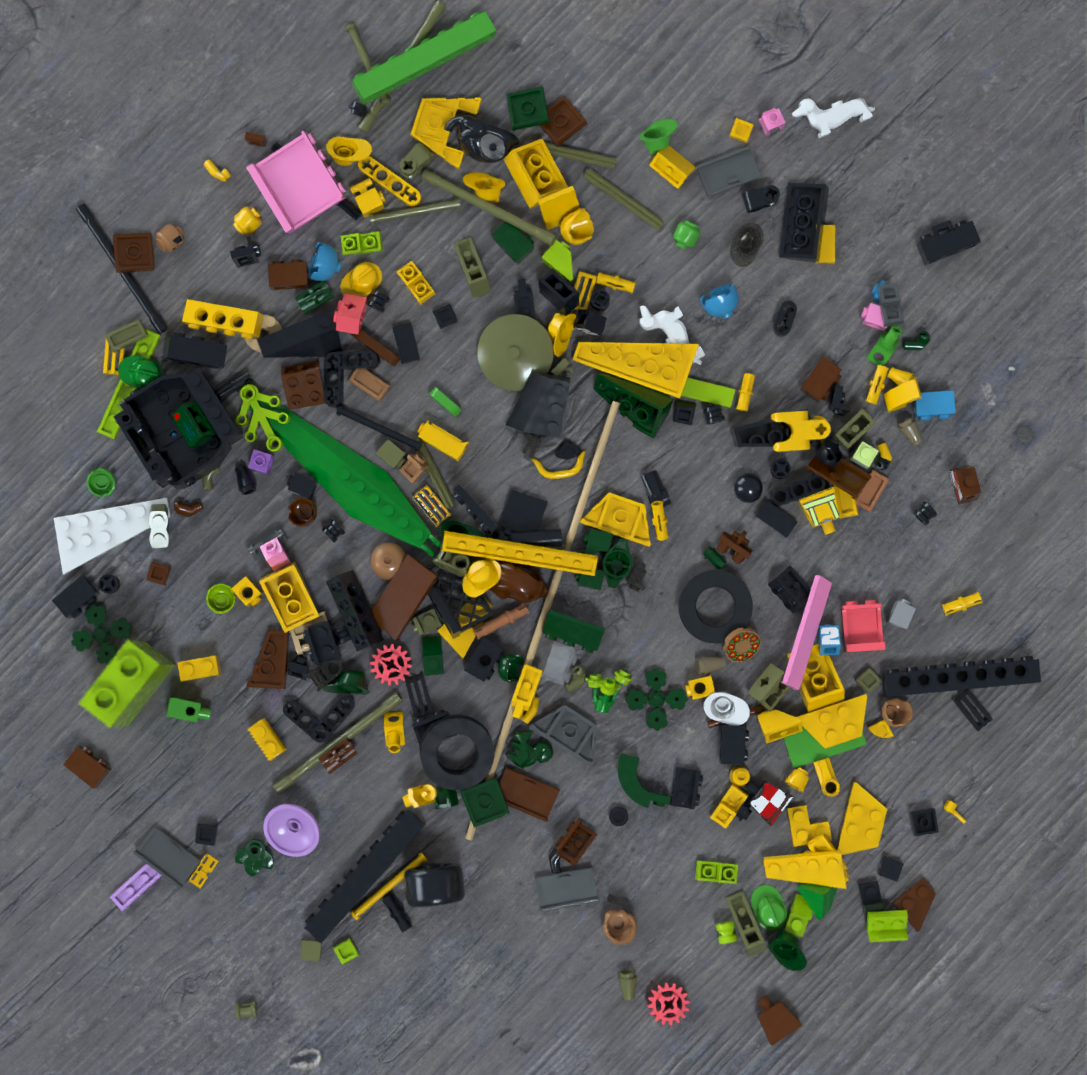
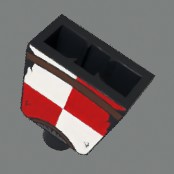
M751 780L744 788V790L752 795L748 803L770 826H772L793 799L792 795L766 781L759 787Z

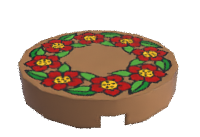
M738 628L726 637L723 651L732 662H745L758 652L761 646V639L752 628Z

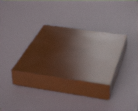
M563 96L547 108L550 123L539 126L554 144L559 147L585 127L587 121L567 98Z
M151 233L113 234L116 273L154 271Z

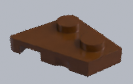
M922 878L893 903L898 910H907V921L916 932H919L936 893L925 879Z

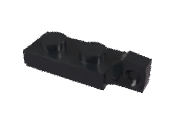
M519 279V290H514L516 314L525 315L536 320L533 292L531 288H526L525 279Z

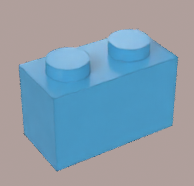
M954 390L921 393V399L913 401L914 418H920V421L931 420V417H939V420L950 419V416L956 413Z

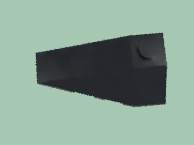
M331 311L313 316L257 339L263 358L326 357L330 352L342 351L339 334L336 331V324L333 322Z

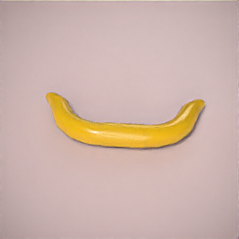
M582 451L576 465L569 470L549 472L545 470L537 459L533 458L532 461L538 472L545 478H567L579 473L583 466L586 452Z

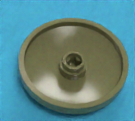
M511 314L502 316L488 325L480 337L477 356L480 368L489 381L502 389L520 391L524 390L533 372L548 374L553 363L554 347L548 331L541 323L525 315Z

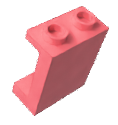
M877 600L865 601V604L858 605L857 601L846 602V606H841L844 652L886 650L882 632V603L877 604Z

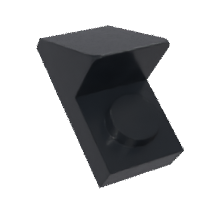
M878 881L858 884L865 923H867L868 912L885 911Z

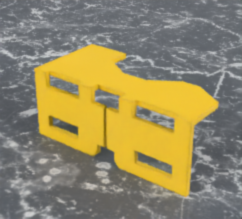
M206 854L188 882L201 889L208 878L207 873H211L219 861Z

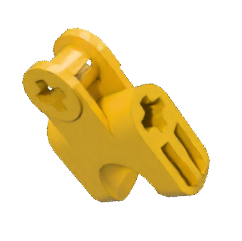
M808 411L771 414V419L774 422H785L791 428V436L786 441L775 443L773 451L809 450L810 440L824 439L829 436L831 431L830 424L827 421L809 420ZM819 424L821 427H824V431H821V434L815 430L819 427Z

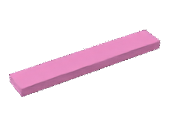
M815 575L782 681L783 684L793 690L800 689L832 585L830 581L820 575Z

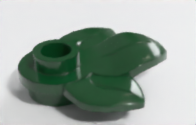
M259 839L250 840L246 847L238 850L235 856V862L244 864L246 873L251 877L258 874L261 867L272 869L274 865L272 854L265 850L264 843ZM252 847H257L259 851L254 852Z

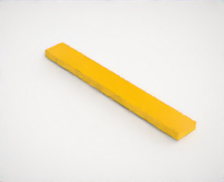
M449 531L444 533L442 551L591 576H595L598 556Z

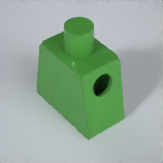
M170 696L166 716L197 722L198 718L209 720L212 709L200 707L201 702ZM191 707L195 709V712L188 714L186 709Z

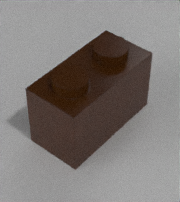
M295 259L292 260V263L273 261V264H268L269 287L271 290L309 288L308 264L303 262V260Z
M823 356L799 390L817 403L821 399L825 401L831 392L828 390L832 384L836 385L842 377L839 375L842 369Z
M77 746L63 765L91 788H97L111 771L108 767L109 763L101 757L99 759L93 755L94 751L89 747Z

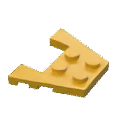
M422 98L411 136L456 169H460L465 153L446 146L451 132L444 130L451 118L456 117L457 111L477 116L482 98Z

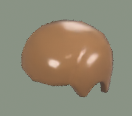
M892 698L884 703L882 718L889 726L902 727L911 722L913 708L908 701Z

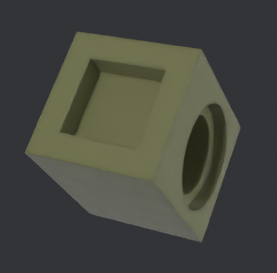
M389 439L376 453L380 459L394 470L397 467L400 469L407 461L405 459L406 453Z

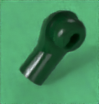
M922 331L914 341L904 340L903 349L922 350L929 343L930 334L927 331Z

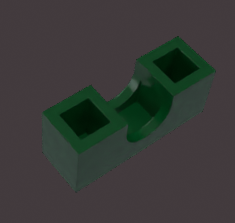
M590 529V533H585L583 544H587L586 551H581V553L595 555L599 552L608 553L613 534ZM596 569L595 576L577 573L575 581L579 582L578 586L600 591L605 572Z

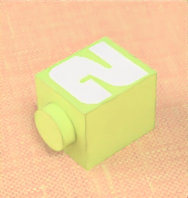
M862 441L857 446L850 461L867 469L879 451Z

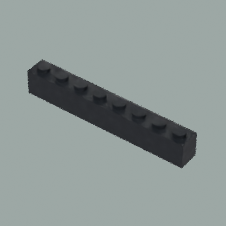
M409 809L406 812L402 810L395 818L397 820L396 824L393 827L389 825L383 831L384 837L380 842L376 840L369 847L372 851L367 856L365 854L361 856L356 862L359 866L354 871L350 869L343 877L346 879L342 885L337 884L332 889L331 893L333 895L329 900L325 898L318 905L320 910L316 915L311 913L304 921L307 923L304 929L320 943L328 937L426 825Z

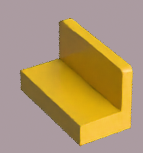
M671 146L660 150L649 164L651 168L677 189L683 185L687 177L696 169L693 164Z

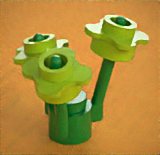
M616 670L614 672L616 674L614 679H604L601 677V674L597 673L590 674V677L585 678L588 681V687L594 689L592 702L595 703L594 709L596 711L608 713L610 706L614 704L621 685H628L631 680L633 681V678L630 677L631 674L627 670ZM598 688H600V691L602 692L601 694H599V696H598Z

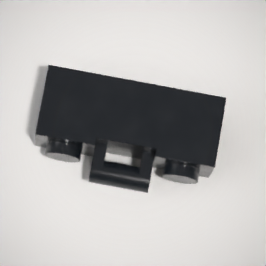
M948 220L932 226L933 236L927 234L920 237V241L916 245L924 266L977 246L981 240L973 221L966 222V220L956 223V227L953 228L951 221ZM948 229L949 231L948 233L942 235L939 234V232Z

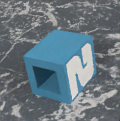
M826 624L819 626L818 644L820 656L839 655L841 647L839 625Z

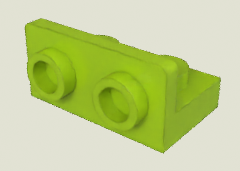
M907 910L868 912L866 928L869 942L908 940Z

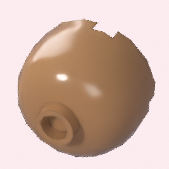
M391 542L383 543L376 547L371 554V569L379 578L391 581L407 553L398 544Z

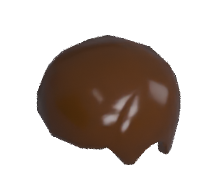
M305 497L297 498L289 506V515L287 517L295 526H309L317 517V506L311 499Z

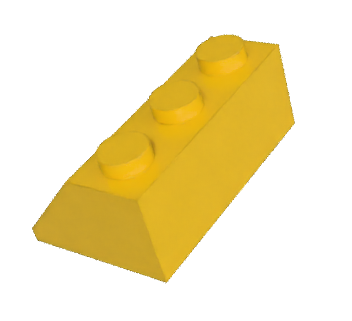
M543 139L513 149L503 159L530 209L539 206L537 200L568 188Z

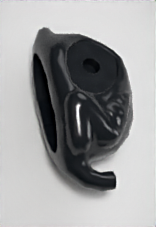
M458 115L453 117L444 128V130L452 132L453 127L459 126L457 140L461 149L467 156L483 163L501 161L509 154L514 145L519 144V139L514 134L471 116Z

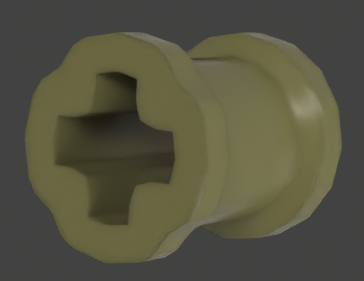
M256 1001L248 1004L236 1003L237 1020L246 1017L257 1018Z

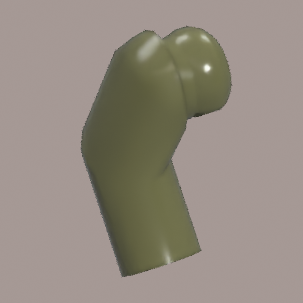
M220 467L202 478L203 490L213 489L212 477L220 472Z
M582 666L574 667L573 679L565 685L569 694L584 684L585 670Z

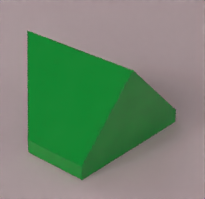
M801 883L797 887L817 919L821 920L830 911L837 888Z

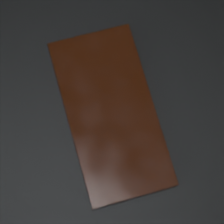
M407 554L398 571L372 609L377 625L395 640H398L439 576L411 554Z

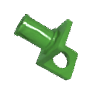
M893 325L889 332L883 331L867 359L876 365L884 366L900 342L898 337L902 334V329L897 325ZM874 353H881L884 359L877 360L874 357Z

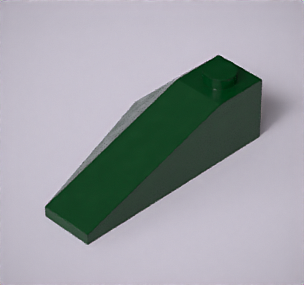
M600 372L597 374L593 388L609 404H612L613 401L620 403L618 408L621 411L620 414L623 417H628L638 431L653 439L667 418L673 402V398L660 391Z

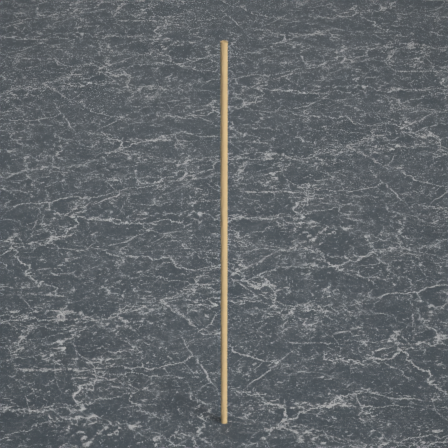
M613 401L562 549L564 551L571 550L620 405L618 402ZM555 570L524 665H532L563 573L561 570ZM512 700L494 751L493 765L484 782L494 778L514 718L512 715L515 707L512 706ZM472 821L465 836V839L471 841L477 828L473 827Z

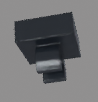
M298 656L296 663L290 661L288 675L306 680L309 674V667L305 666L306 658Z

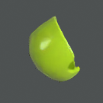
M222 583L216 584L208 590L206 602L212 612L217 614L228 613L234 607L235 594L230 586Z

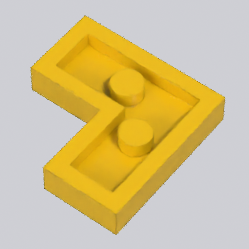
M807 805L787 808L793 847L807 845L809 841L823 833L829 841H832L829 821L810 824Z

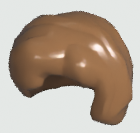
M611 909L605 913L603 933L613 944H629L633 941L637 932V918L625 910L617 911Z

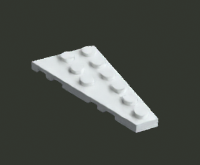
M168 498L54 518L63 575L149 529V510L152 504H166L169 519L171 512Z

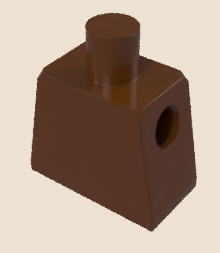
M764 995L757 1000L762 1011L756 1015L771 1046L802 1026L800 1021L779 999L772 1003L769 997Z

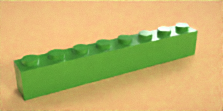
M485 11L482 13L477 12L469 20L457 22L450 30L444 29L436 37L423 40L420 43L421 45L415 48L414 46L409 47L403 54L390 57L387 60L388 62L382 65L380 63L374 65L365 74L364 72L357 74L353 79L352 86L362 104L365 105L494 38L496 29Z

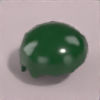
M512 653L503 656L498 664L499 677L505 682L512 683V681H518L524 665L523 657Z

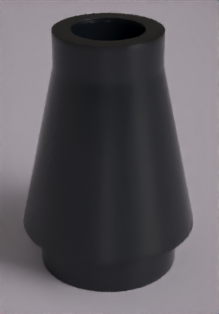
M246 466L237 467L235 472L239 492L242 495L255 492L257 484Z

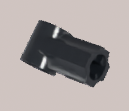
M657 470L641 476L648 493L650 505L654 501H663V507L672 504Z

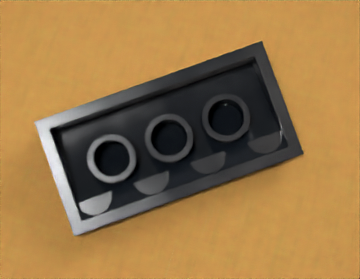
M789 183L780 258L819 262L829 188L826 184Z

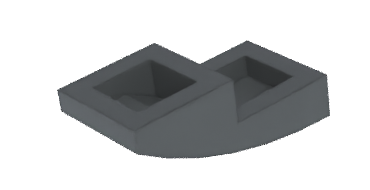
M897 283L878 286L884 327L903 324L904 320L900 306L901 298Z

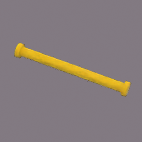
M420 852L414 861L358 908L352 909L350 914L355 920L360 919L359 916L404 879L406 870L418 867L423 862L426 863L429 861L428 858Z

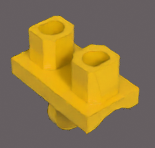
M425 784L408 789L409 794L402 797L406 808L410 806L417 808L436 802L437 790L435 786Z

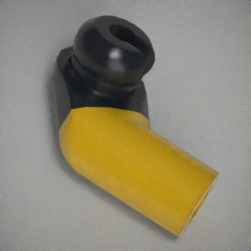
M886 442L877 446L881 456L876 462V468L880 471H885L892 461V455Z

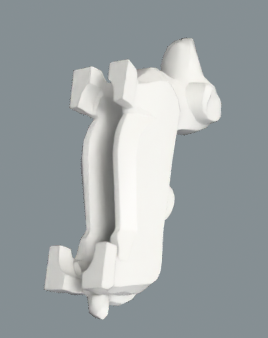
M858 98L843 103L841 100L831 104L832 108L821 110L812 99H803L799 103V108L792 112L791 115L795 118L807 116L809 124L819 131L818 138L829 135L831 133L830 129L839 127L851 117L860 115L859 122L873 117L871 112L875 110V107H868L863 98Z
M640 306L642 317L639 323L644 330L650 331L659 328L667 336L666 343L690 344L686 328L678 320L683 316L679 307H676L674 312L664 310L652 315L646 306ZM701 346L698 347L693 363L699 365L702 364L700 358L705 356Z

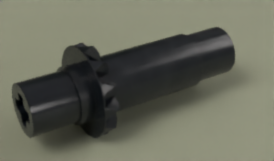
M504 527V533L484 535L486 538L546 548L562 546L561 529L511 532L509 527Z

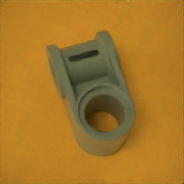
M421 142L417 143L401 160V175L406 179L414 178L433 160L435 155ZM406 166H407V167H411V166H412V170H410V169L405 170V167H406Z
M442 546L438 556L432 561L437 567L460 577L465 576L470 568V561L466 555L442 551ZM458 563L466 564L464 568H458L456 565Z

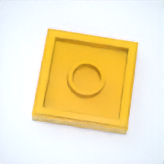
M573 186L537 200L547 230L559 226L565 216L580 208Z

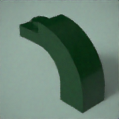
M620 753L617 771L620 784L625 793L634 802L649 808L650 800L656 806L664 807L665 804H669L670 796L647 791L639 784L637 779L639 757Z

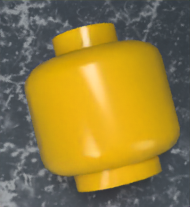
M247 206L243 207L234 216V227L243 235H251L262 225L260 218L262 214L255 207L252 209Z

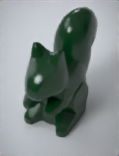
M532 730L517 732L514 738L518 743H511L515 751L513 754L509 753L506 756L507 759L521 769L532 766L537 761L540 763L548 762L553 756V748L548 742L539 741L534 746L528 743L533 732Z

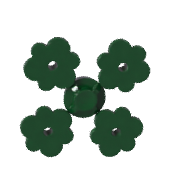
M91 605L90 609L85 611V617L88 618V624H94L99 627L94 630L93 635L88 634L86 630H81V632L75 631L72 635L73 640L71 644L76 646L77 651L82 652L85 648H91V642L95 639L96 642L102 643L100 649L96 651V654L99 655L97 658L98 662L109 664L118 652L115 651L116 647L114 645H109L105 642L109 640L110 634L115 635L116 639L128 638L131 634L130 629L132 626L123 617L119 618L118 621L114 620L110 630L105 626H101L103 620L107 619V615L104 614L106 609L104 606L97 607L96 605Z
M655 668L645 675L648 680L646 685L652 686L654 690L649 694L648 698L643 695L642 690L636 691L632 689L628 692L629 697L625 701L629 704L628 707L632 711L637 708L642 710L647 702L651 707L655 708L652 713L647 714L648 720L646 724L649 728L659 731L661 728H665L668 722L666 720L667 714L662 713L658 708L662 707L666 701V703L670 704L671 709L677 708L682 710L688 698L684 696L685 692L683 689H672L669 692L670 695H667L665 698L664 694L658 690H660L661 686L666 685L665 679L667 674L664 671L659 672V669Z

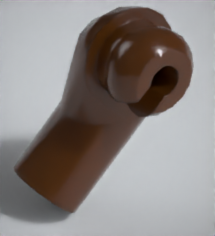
M182 501L174 503L175 512L186 517H191L204 509L199 501L191 506L184 504Z

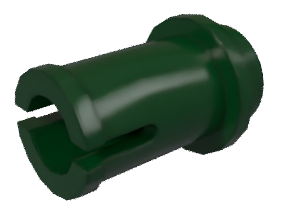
M710 546L703 553L704 559H708L717 570H720L727 561L715 551V547L712 548Z

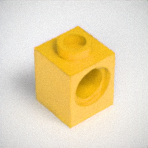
M247 576L231 588L247 607L250 605L254 607L262 600L260 597L263 593ZM251 588L253 590L251 598L244 596L245 589Z
M711 676L687 681L688 685L685 686L687 696H691L692 700L715 693ZM699 682L705 686V690L701 694L696 693L694 690L695 685Z

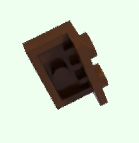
M580 818L576 822L572 821L566 830L568 831L565 837L561 836L555 845L557 846L556 854L573 866H576L597 836L595 832L581 823L582 819Z

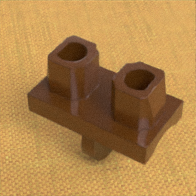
M724 531L717 546V550L724 554L730 547L736 552L731 559L737 564H741L745 558L748 559L753 551L747 547L750 541L745 538L746 531H743L742 534L734 531L732 536Z
M345 738L321 756L319 761L326 768L327 772L331 774L358 754V752L349 740Z

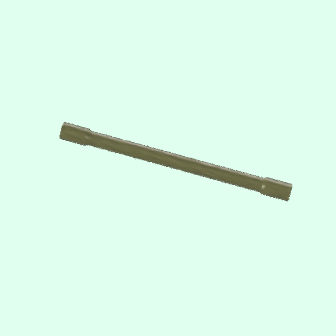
M440 1L435 2L427 19L409 47L414 46L415 48L425 40L435 22L438 21L446 8ZM392 91L386 94L388 98L391 95ZM380 98L376 99L358 126V129L365 134L369 132L382 109Z
M428 169L423 172L422 180L440 187L550 246H553L557 236L518 218L443 179Z
M395 692L355 725L291 773L273 784L272 786L275 791L281 794L301 776L319 764L321 756L345 738L351 740L386 712L391 711L403 702L400 696Z

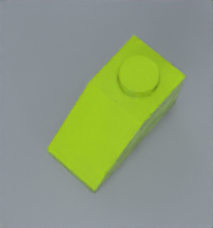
M556 240L553 246L542 256V261L571 285L573 283L570 247L562 241L560 243Z

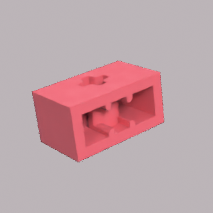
M344 294L342 301L339 300L337 311L334 313L333 322L336 323V331L359 334L366 314L367 297Z

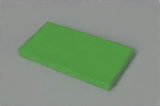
M803 726L802 732L783 738L793 768L867 745L863 731L862 737L826 749Z

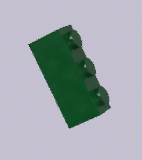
M550 610L542 633L546 634L545 638L556 641L559 638L564 640L563 644L574 647L576 644L582 646L583 651L593 653V650L598 651L605 628Z

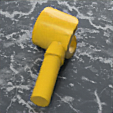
M947 800L944 810L953 814L965 824L966 820L955 811L957 804Z

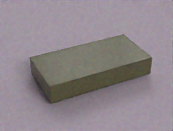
M137 319L105 334V337L112 352L115 353L147 338L148 335L141 320Z

